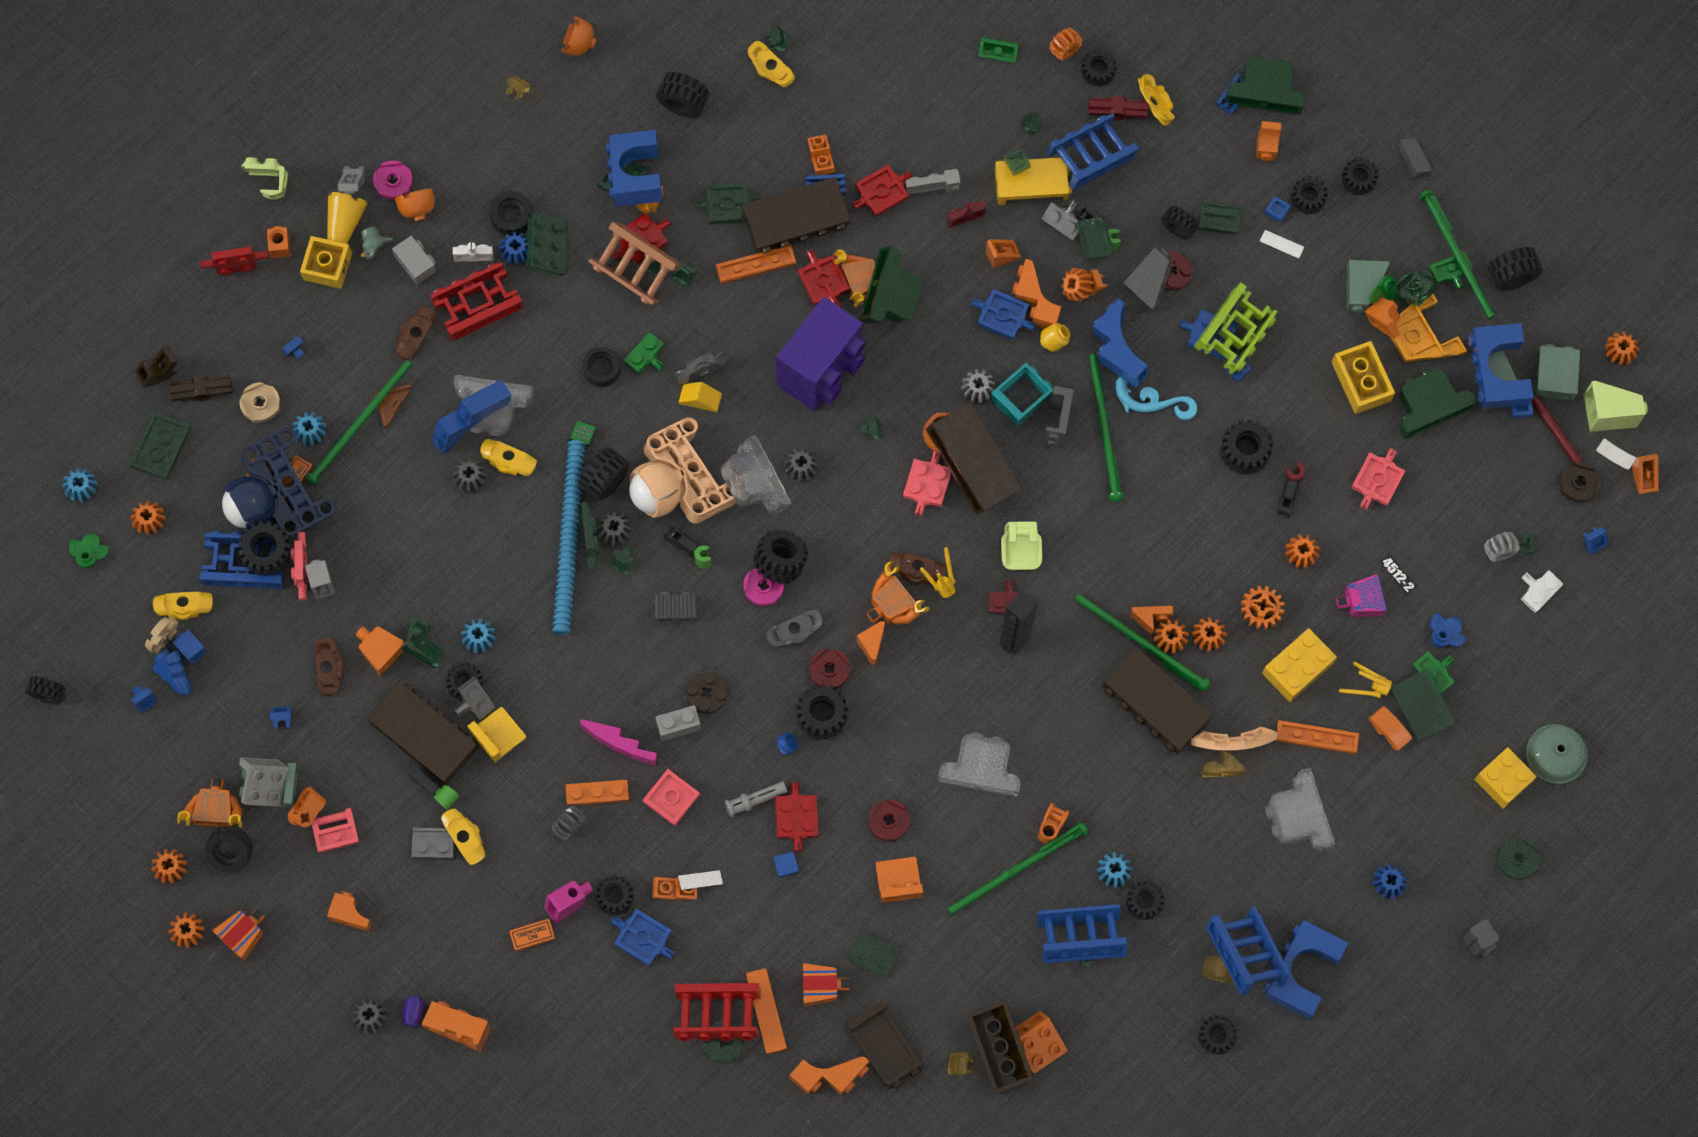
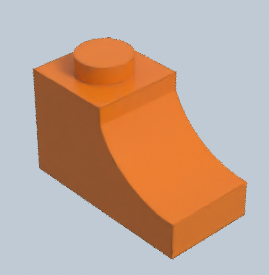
M1262 121L1257 136L1256 159H1261L1262 161L1276 159L1281 123Z
M1381 297L1364 311L1372 326L1393 339L1400 335L1396 327V322L1400 315L1397 311L1398 306L1394 301Z
M343 891L341 894H334L327 914L330 921L368 932L372 925L369 919L364 918L357 912V901L353 898L352 894Z

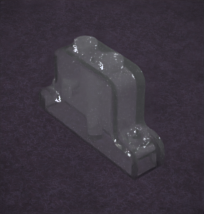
M455 375L453 385L456 396L466 398L497 381ZM503 382L512 394L509 405L492 413L472 427L470 431L474 433H481V431L489 432V434L494 436L508 434L512 429L516 408H525L533 403L534 387Z
M756 435L749 436L737 448V454L732 455L720 467V472L739 505L747 506L762 503L769 513L775 515L782 513L791 504Z
M975 732L962 738L957 763L945 762L942 764L937 782L1014 797H1018L1021 784L1017 775L1007 773L1006 771L1010 753L1009 744L1003 741L1001 737L992 736L987 738Z
M1311 768L1302 769L1292 779L1294 789L1273 794L1268 802V806L1265 807L1268 818H1271L1273 822L1271 827L1272 833L1284 845L1311 839L1313 847L1318 851L1332 850L1335 842Z

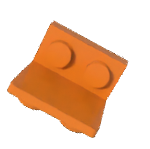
M916 857L876 862L881 903L922 898L923 888L922 884H920Z
M1041 1011L1016 1027L1031 1071L1034 1074L1067 1052V1048L1050 1018Z

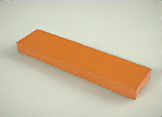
M790 245L784 248L773 249L771 252L764 254L758 253L715 264L720 284H725L796 265V259Z
M1281 720L1277 722L1276 732H1278V736L1275 740L1276 742L1349 754L1357 753L1359 733Z
M766 968L746 973L748 983H759L761 990V999H755L753 1004L766 1055L787 1050Z

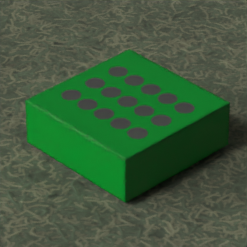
M577 421L570 441L580 440L589 447L596 427Z

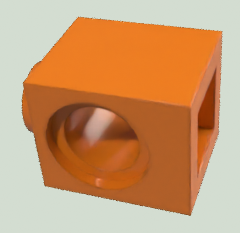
M275 226L272 229H267L270 257H291L287 227ZM277 239H283L281 243H274Z

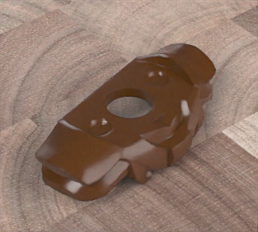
M421 307L400 326L396 353L401 358L410 360L416 354L436 317V313L431 308ZM417 327L421 329L422 335L418 338L412 337L410 334L412 328Z
M892 553L889 558V562L893 561L890 569L893 571L898 566L899 571L896 574H900V578L913 584H929L928 579L920 570L913 569L912 564L915 561L923 563V568L936 583L938 580L937 573L945 577L947 572L946 564L929 558L906 553Z
M319 638L315 641L318 688L321 695L332 696L338 692L344 662L332 638ZM323 662H329L332 665V670L325 673L320 669V665Z

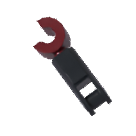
M1298 462L1296 469L1297 475L1293 474L1291 469L1287 468L1286 470L1287 481L1285 482L1277 514L1283 513L1290 517L1299 487L1298 483L1303 480L1305 475V467L1300 462ZM1283 501L1291 503L1290 507L1282 505Z

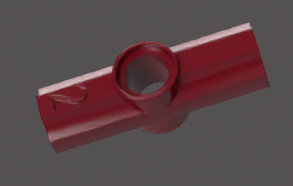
M1119 95L1112 96L1110 99L1089 98L1088 115L1108 116L1113 114L1115 116L1113 120H1124L1126 117L1147 118L1148 103L1145 100H1127L1126 97Z

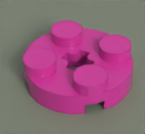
M387 161L382 163L380 168L374 172L373 184L381 198L395 200L394 198L397 196H406L410 193L413 178L410 169L402 165L401 162ZM392 176H394L395 179H398V181L395 182V184H391L387 181L391 180Z
M758 568L750 570L745 576L743 584L746 598L758 606H772L776 604L783 594L784 583L778 584V582H770L771 580L769 579L765 580L763 575H759L757 572ZM763 581H766L767 586H769V588L761 590V587H758V584H762Z

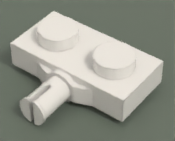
M470 242L468 245L453 247L454 262L494 261L493 247L484 244L476 247L473 242L472 245Z
M1549 570L1537 580L1526 572L1521 579L1530 587L1521 600L1536 613L1563 583Z

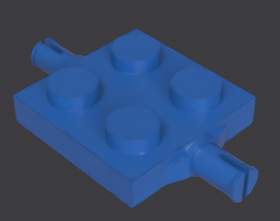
M995 289L992 290L990 297L985 302L975 297L972 300V306L982 309L977 325L1011 340H1014L1017 331L1021 327L1033 331L1036 323L1025 319V314L1029 308L1028 303Z
M1201 310L1194 324L1182 319L1180 328L1191 331L1187 346L1195 348L1193 347L1215 314ZM1232 321L1227 330L1235 335L1238 323ZM1219 326V328L1216 330L1212 338L1209 340V344L1214 339H1217L1222 344L1224 343L1225 339L1221 337L1219 334H1217L1221 329V326ZM1214 348L1210 353H1208L1221 359H1225V357L1221 355L1218 351H1216Z
M636 909L626 921H623L616 915L611 920L612 924L621 928L614 945L649 967L660 953L672 959V955L674 956L675 951L665 946L672 930L640 910Z

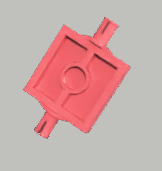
M1390 448L1385 458L1369 453L1351 487L1365 496L1360 504L1361 508L1367 502L1364 507L1367 510L1372 500L1385 506L1388 505L1405 473V470L1392 462L1397 454L1396 450L1390 456L1393 451Z
M933 451L931 461L925 462L917 459L913 461L903 498L918 503L915 515L923 516L925 505L938 507L943 505L952 473L948 467L938 464L941 456L939 452Z
M305 532L297 533L298 541H294V548H291V560H293L295 566L291 567V577L294 579V585H297L298 600H307L308 576L305 565H307Z

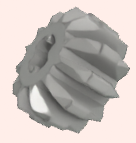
M976 369L974 375L968 372L967 378L962 380L964 385H962L961 390L965 391L964 397L968 398L971 396V402L978 399V402L982 403V398L988 401L989 395H991L995 387V382L991 381L992 376H985V370L979 374V371Z
M1512 532L1497 534L1484 544L1485 553L1492 562L1506 560L1517 554L1520 549L1518 539Z

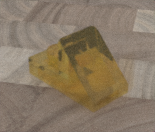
M1222 750L1221 764L1218 761L1206 762L1201 771L1202 777L1243 776L1245 767L1227 750Z
M1206 956L1202 977L1235 985L1221 956Z

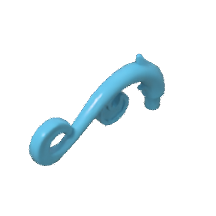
M1120 376L1116 380V394L1126 412L1129 409L1137 412H1155L1175 403L1185 402L1189 405V409L1186 412L1181 411L1178 406L1174 407L1175 414L1179 419L1184 421L1190 420L1197 413V404L1192 398L1180 396L1158 402L1159 394L1151 387L1143 388L1139 395L1142 402L1146 398L1150 402H1137L1128 394V392L1131 393V390L1127 387L1128 382Z

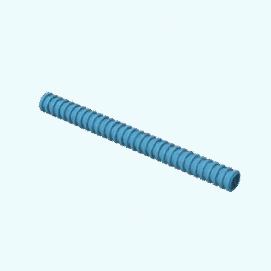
M580 440L569 441V448L567 449L568 459L566 463L568 465L565 472L567 476L565 482L567 483L564 484L566 488L564 494L566 495L563 496L565 500L563 505L565 507L562 508L564 512L562 517L564 519L561 520L563 524L561 525L562 531L560 534L562 537H560L561 543L559 544L561 548L559 553L561 555L558 556L560 560L558 565L560 567L557 568L559 572L557 577L559 579L556 580L558 584L556 589L558 591L555 592L557 596L555 601L557 603L554 604L556 608L554 614L556 615L553 616L555 620L553 626L555 627L552 629L555 634L567 635L571 632L569 627H571L570 621L572 618L570 615H572V611L570 609L573 608L571 604L573 599L571 597L574 595L572 592L574 587L572 585L575 583L573 580L575 574L573 573L576 571L574 568L576 562L574 561L577 559L575 556L577 550L575 549H577L576 543L578 542L576 537H578L577 531L579 530L577 525H579L578 519L580 515L578 513H580L579 507L581 506L579 501H581L580 495L582 494L580 490L582 488L578 486V481L584 470L583 460L585 455L583 454L586 444Z

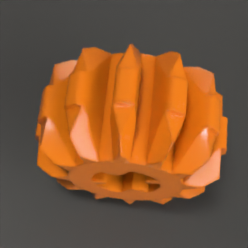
M1071 27L1063 29L1062 32H1058L1053 37L1049 49L1061 61L1069 59L1082 46L1081 36Z
M1072 268L1071 271L1066 272V278H1061L1064 281V284L1060 286L1064 289L1062 294L1071 301L1081 302L1083 299L1089 298V292H1093L1091 286L1094 284L1091 281L1092 275L1085 269Z
M1625 331L1621 335L1617 332L1614 333L1613 337L1608 338V344L1605 345V350L1608 351L1606 357H1612V363L1617 360L1619 366L1623 362L1627 365L1630 364L1631 360L1636 359V353L1639 352V347L1636 346L1638 340H1632V334L1626 336Z
M147 500L144 506L139 502L140 508H133L132 511L135 514L130 515V519L133 521V528H137L140 534L145 531V534L149 535L150 530L157 534L156 528H163L161 522L166 519L162 515L164 510L158 508L159 505L156 502L151 505L150 501Z
M1301 534L1297 536V539L1292 537L1290 543L1286 545L1288 551H1286L1285 556L1291 557L1289 563L1296 562V568L1300 564H1302L1304 569L1307 568L1308 564L1313 566L1315 563L1314 559L1319 558L1317 552L1320 548L1319 546H1314L1316 539L1309 541V535H1306L1305 539H1303ZM1301 549L1305 550L1304 554L1300 553Z
M1208 617L1207 622L1204 619H1200L1199 624L1194 625L1193 628L1196 631L1192 632V636L1196 638L1194 644L1201 643L1200 650L1205 646L1207 647V652H1210L1212 647L1218 650L1219 645H1224L1225 640L1223 638L1227 636V633L1223 631L1224 625L1218 626V619L1212 622L1211 617ZM1208 632H1211V633H1212V635H1211L1210 637H1207V636H1206V634H1208Z
M1168 619L1166 625L1161 622L1159 628L1155 629L1154 633L1157 636L1154 637V641L1159 642L1157 645L1159 649L1165 647V653L1168 652V649H1171V653L1175 654L1176 649L1182 651L1183 645H1187L1188 640L1186 637H1188V632L1183 631L1185 625L1178 626V620H1175L1174 624H1172L1170 619ZM1170 634L1174 635L1172 640L1168 638Z
M164 849L165 855L157 852L159 860H152V863L156 866H153L151 870L156 873L154 877L157 880L161 878L163 884L168 879L171 884H174V878L180 881L182 877L179 874H186V869L182 867H185L187 862L183 860L184 855L182 853L177 855L176 849H173L171 853L168 849ZM172 863L173 868L169 867L167 870L165 866L170 865Z
M184 912L182 919L179 915H176L177 923L174 921L170 922V925L174 928L168 930V932L173 935L171 940L172 942L177 941L178 947L185 944V947L188 949L190 948V942L197 946L196 939H203V935L200 934V932L205 931V928L200 926L203 921L201 919L196 920L197 916L194 913L189 917L188 913ZM188 926H189V928L191 929V931H190L189 933L186 932V934H185V933L183 932V929H184V928L188 929Z

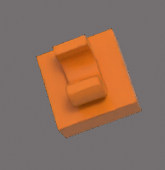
M1098 269L1088 272L1092 275L1091 281L1094 282L1091 286L1093 292H1089V296H1094L1097 292L1107 287V284H1103L1101 279L1104 276L1099 274Z

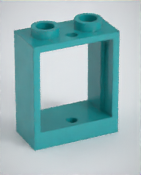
M1025 363L991 393L990 400L1018 427L1052 398L1053 387L1047 380H1043L1039 376V372L1035 367H1030ZM1025 376L1043 395L1022 413L1004 394Z

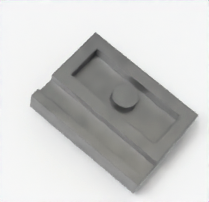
M413 828L411 857L412 859H454V841L446 828Z

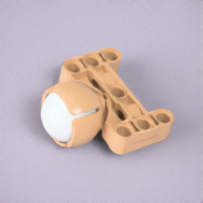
M684 418L650 435L644 447V454L650 462L639 465L630 474L629 492L631 500L638 509L652 516V518L669 514L678 503H681L680 507L687 519L692 523H700L736 504L741 493L740 486L735 482H727L718 486L689 443L694 439L698 429L697 422L692 418ZM684 428L690 429L691 432L685 431ZM668 436H669V437H672V438H674L675 440H670V439H668L667 437H668ZM650 445H655L658 448H652ZM689 468L694 469L696 472H691ZM726 492H731L734 496H730ZM693 509H697L701 513H696Z

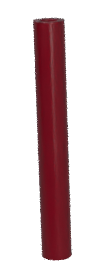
M1539 396L1534 397L1532 405L1572 463L1582 462L1583 459Z

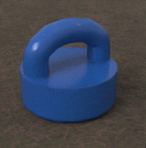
M786 732L777 739V747L783 755H788L798 749V741L793 734Z

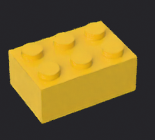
M1372 341L1334 355L1331 363L1355 414L1392 401L1395 392Z
M1308 628L1266 665L1262 674L1291 702L1331 667L1337 656Z

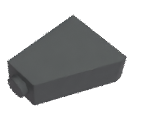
M1154 248L1124 282L1128 288L1153 310H1157L1160 305L1173 261L1169 258L1171 254L1164 248L1161 250Z

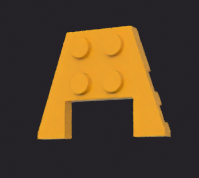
M1430 287L1426 288L1400 314V318L1396 322L1400 335L1395 339H1391L1405 363L1460 356L1467 352L1459 336L1440 344L1424 318L1422 311L1438 303Z

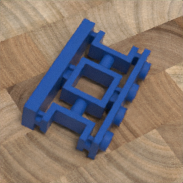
M220 531L205 533L204 547L205 549L214 550L212 565H202V572H200L202 585L284 589V570L280 571L278 569L275 575L269 573L270 575L263 576L262 574H255L254 571L251 572L248 567H235L236 551H240L238 548V543H241L239 538L243 533L231 532V534H223ZM269 539L263 540L256 545L254 554L261 558L268 557L260 556L261 548L259 545L271 546L270 555H272L276 550L277 543ZM220 544H231L230 554H220ZM219 562H229V573L218 572Z

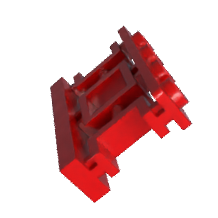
M502 262L492 263L485 270L475 271L469 277L463 280H456L450 286L439 288L430 295L436 310L446 306L452 318L444 323L452 342L523 309V302L516 289L506 293L500 282L508 278ZM494 278L497 286L487 290L483 282ZM482 290L487 303L471 310L465 297ZM501 293L505 301L494 305L491 297ZM458 294L461 303L451 307L448 299ZM465 310L469 318L459 322L455 314Z

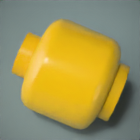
M1053 323L1042 330L1040 343L1043 348L1056 352L1068 345L1070 332L1065 325Z

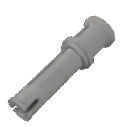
M781 781L749 795L743 793L739 798L731 801L725 800L724 803L730 818H732L734 814L744 810L750 811L754 805L786 794L787 789L784 782Z

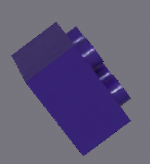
M823 296L777 355L776 386L814 412L822 402L830 406L842 390L843 386L839 384V381L844 373L848 372L853 376L865 361L866 356L862 354V351L867 342L862 339L863 323Z

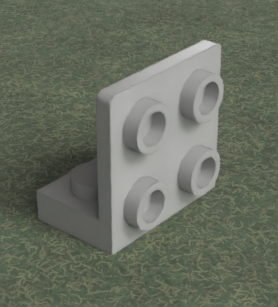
M241 757L239 765L247 773L241 802L246 805L280 806L288 767L278 759Z

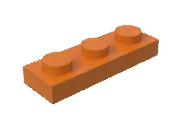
M615 780L566 784L567 806L629 802L628 781Z

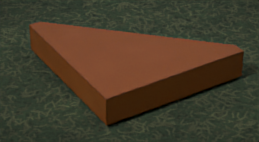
M411 384L393 388L378 406L384 429L388 428L412 389Z

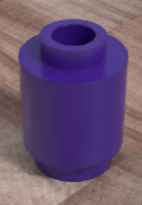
M410 995V999H405L402 1014L403 1025L420 1026V1022L423 1021L426 1002L422 1001V997Z

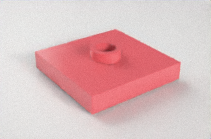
M667 769L642 801L672 825L676 826L700 796V792Z

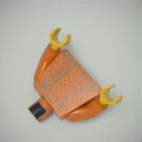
M839 249L833 254V256L838 257L834 262L837 265L841 262L844 263L842 264L841 271L850 287V300L854 301V307L857 308L860 304H864L875 262L873 259L846 254L843 250Z
M893 561L888 562L885 565V571L879 576L872 590L871 603L875 608L869 611L867 616L872 623L882 617L887 624H909L920 615V612H928L929 607L921 608L925 600L915 602L896 576L891 575L897 573L899 567H895L892 571L890 565Z
M213 778L211 789H200L199 793L194 795L185 809L178 813V824L180 821L186 820V825L189 826L190 818L192 817L191 821L194 825L217 827L231 825L234 827V824H239V828H241L242 808L237 798L232 796L229 790H223L224 780Z

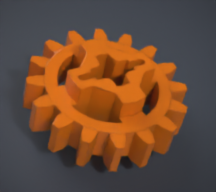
M1258 586L1256 591L1251 588L1249 594H1244L1243 598L1245 600H1242L1240 603L1243 606L1240 613H1245L1243 620L1249 619V626L1256 624L1257 630L1260 626L1267 630L1268 624L1271 627H1275V621L1280 622L1281 620L1279 615L1284 614V610L1280 609L1284 607V602H1279L1282 596H1275L1276 590L1274 589L1270 592L1268 591V586L1264 590ZM1260 605H1263V606H1264V609H1265L1264 611H1263V610H1260V609H1261ZM1272 616L1271 618L1264 620L1265 617Z

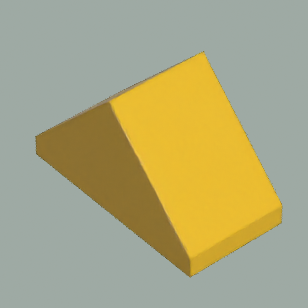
M703 382L683 384L678 404L717 412L722 393Z

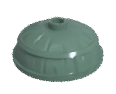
M1550 724L1543 726L1533 733L1527 743L1526 759L1530 769L1537 777L1548 783L1564 784L1573 781L1583 772L1587 763V748L1583 739L1576 731L1565 725ZM1557 747H1563L1564 752H1559Z

